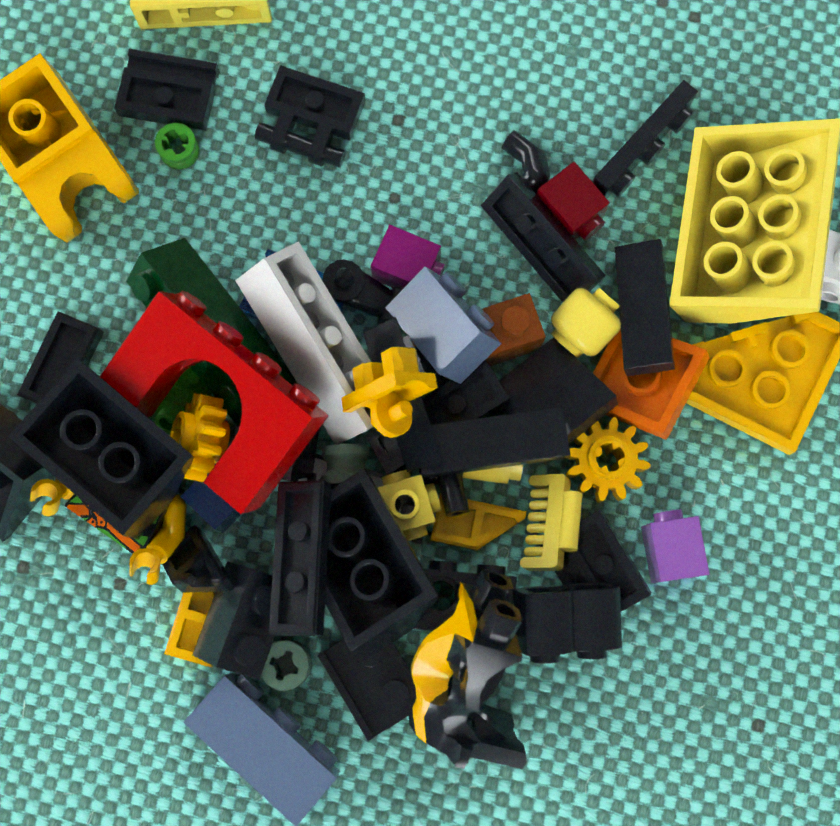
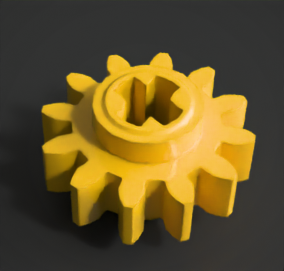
M194 393L191 404L186 403L185 412L180 411L173 422L170 437L194 456L183 479L203 482L207 474L211 472L228 448L230 426L227 421H224L227 410L222 409L224 402L222 398Z
M613 417L607 423L604 430L601 429V425L597 421L588 428L590 436L583 432L574 440L579 445V449L575 447L569 448L570 458L568 459L575 460L576 465L571 467L565 475L569 478L580 476L583 479V482L579 484L578 492L584 493L591 487L595 488V499L598 503L606 499L608 490L612 491L617 501L625 499L626 489L624 484L635 490L641 488L643 483L635 475V472H644L651 468L649 462L638 459V455L648 448V443L639 442L633 444L631 438L635 435L636 427L633 425L624 432H619L617 430L619 426L617 417ZM602 449L605 450L606 456L613 453L617 462L611 466V472L608 471L607 465L600 468L597 463V458L602 454Z

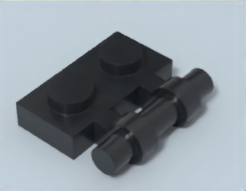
M280 65L264 104L266 113L277 116L278 120L275 127L260 122L255 131V140L270 144L271 150L285 154L288 150L306 156L309 163L321 167L324 163L340 168L346 151L331 146L330 143L334 135L351 141L366 102L365 93ZM298 123L316 129L314 139L292 133L295 124Z

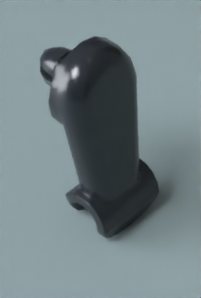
M343 259L329 264L324 271L322 281L334 301L378 317L377 322L379 324L393 318L385 307L401 292L398 287H392V290L361 270L353 261Z

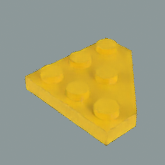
M820 312L790 315L768 323L763 322L740 329L710 341L692 344L707 350L709 360L686 403L788 455L795 453L840 359V322Z

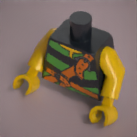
M57 478L55 481L50 479L39 480L31 489L30 502L35 501L40 496L52 498L51 501H48L43 506L42 514L44 516L50 517L55 515L59 509L61 498L68 500L65 507L131 552L132 555L129 560L130 576H133L140 567H150L151 569L147 574L148 585H154L158 582L160 564H164L185 537L187 505L183 498L180 497L185 492L180 487L171 503L139 539L122 536Z

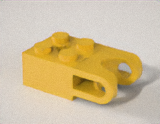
M41 53L0 80V162L13 181L19 185L52 234L68 243L82 232V225L78 221L74 205L77 195L83 188L94 184L105 186L110 193L123 203L138 195L139 189L61 75Z

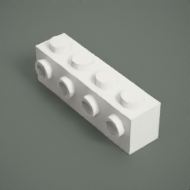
M299 241L265 257L236 279V283L297 383L312 391L320 399L317 406L329 415L324 421L323 426L334 444H340L368 431L373 427L370 416L371 409L361 407L351 413L343 412L341 398L355 391L352 369L362 363L371 362Z

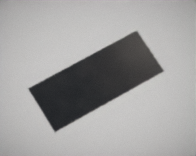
M396 317L363 333L372 362L382 363L381 353L391 347H405ZM421 396L410 401L413 408L410 429L405 434L396 437L407 472L442 462Z

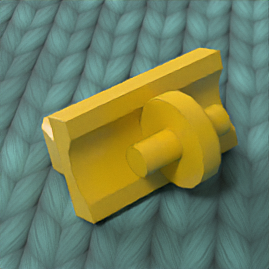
M391 347L381 353L382 363H362L353 368L355 391L341 398L343 412L351 413L361 407L370 408L371 424L382 435L394 438L405 434L412 424L413 408L410 401L437 389L435 373L419 372L415 348Z

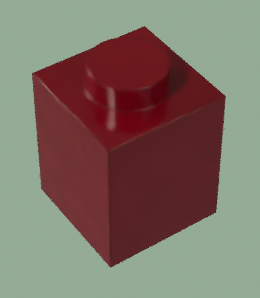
M572 162L538 188L537 196L575 240L581 237L586 241L604 226L605 221L603 217L610 202L575 162Z

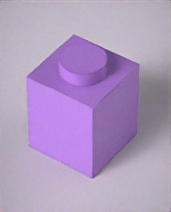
M682 509L653 514L654 523L641 526L651 583L710 575L699 516L683 518Z

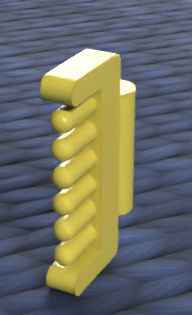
M562 473L532 475L529 477L528 482L536 489L530 491V497L533 499L548 498V500H536L529 503L531 510H546V512H530L527 516L528 520L531 522L545 521V523L528 524L526 530L528 533H544V535H528L525 538V542L528 545H543V547H526L524 554L528 557H523L520 560V566L528 571H560L563 569L564 553L578 551L583 494L578 491H570L571 479Z

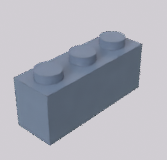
M233 673L224 675L183 723L294 826H297L337 779L340 770L334 764L338 759L320 741L315 740L311 745L297 732L301 727L300 723L284 708L279 706L274 711L260 698L264 694L263 689L250 677L244 675L237 677Z

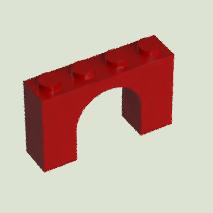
M158 291L100 377L144 415L152 417L179 377L191 366L202 361H208L224 370L236 385L242 405L241 423L236 437L203 483L240 514L259 509L329 415L317 406L320 399L312 391L298 383L292 386L281 377L279 373L282 369L274 360L260 352L254 355L242 345L244 337L236 329L222 321L215 323L204 314L207 307L198 298L186 291H181L180 294Z

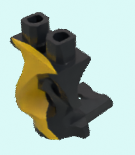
M482 569L474 585L460 582L457 585L459 602L454 615L429 633L419 645L411 665V675L416 687L417 699L408 715L409 725L414 733L427 745L446 754L455 767L464 769L470 757L523 769L527 763L524 744L517 739L513 730L514 721L512 714L483 704L495 692L505 669L522 662V654L516 635L522 623L519 609L513 604L508 603V598L513 591L511 578L487 569Z

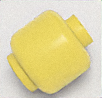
M577 288L552 314L551 322L555 329L551 335L577 358L583 353L591 357L596 356L621 329L620 319L614 314L620 306L600 288L593 294L584 288Z

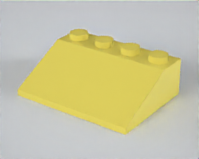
M840 118L695 127L669 306L685 322L732 324L820 311L840 148Z

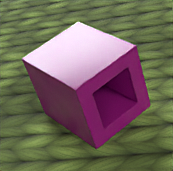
M389 224L371 263L372 277L380 283L389 287H398L402 291L425 266L442 276L446 264L440 262V245Z

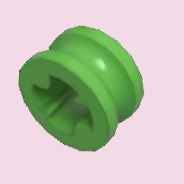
M181 123L167 124L156 135V150L165 165L170 168L186 169L198 159L200 152L199 143L188 126ZM180 139L185 151L175 154L170 143L171 141Z

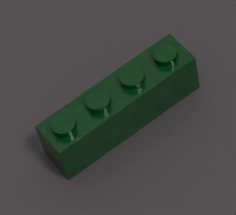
M186 238L141 252L126 282L131 287L135 297L146 308L158 291L175 294L186 291L205 304L207 309L204 314L215 323L222 321L236 329L244 337L242 345L254 355L260 352L270 357L281 367L282 370L279 373L281 377L292 386L297 383L294 376ZM202 361L191 366V370L201 378L214 397L224 399L222 409L227 410V414L239 427L242 417L241 399L236 385L229 375L220 367L208 361Z

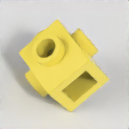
M406 470L382 477L383 486L377 488L406 539L411 541L427 536L428 531L426 527L436 522L433 513L442 511L434 483L425 485L421 474L411 477L410 472ZM409 496L413 499L415 507L411 513L401 514L396 510L395 503L399 497Z

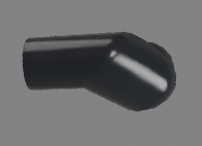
M513 130L504 141L502 149L522 163L524 174L521 177L537 195L538 188L550 179L547 157L543 150Z
M460 473L423 478L425 485L434 483V485L439 484L447 517L459 516L470 511Z

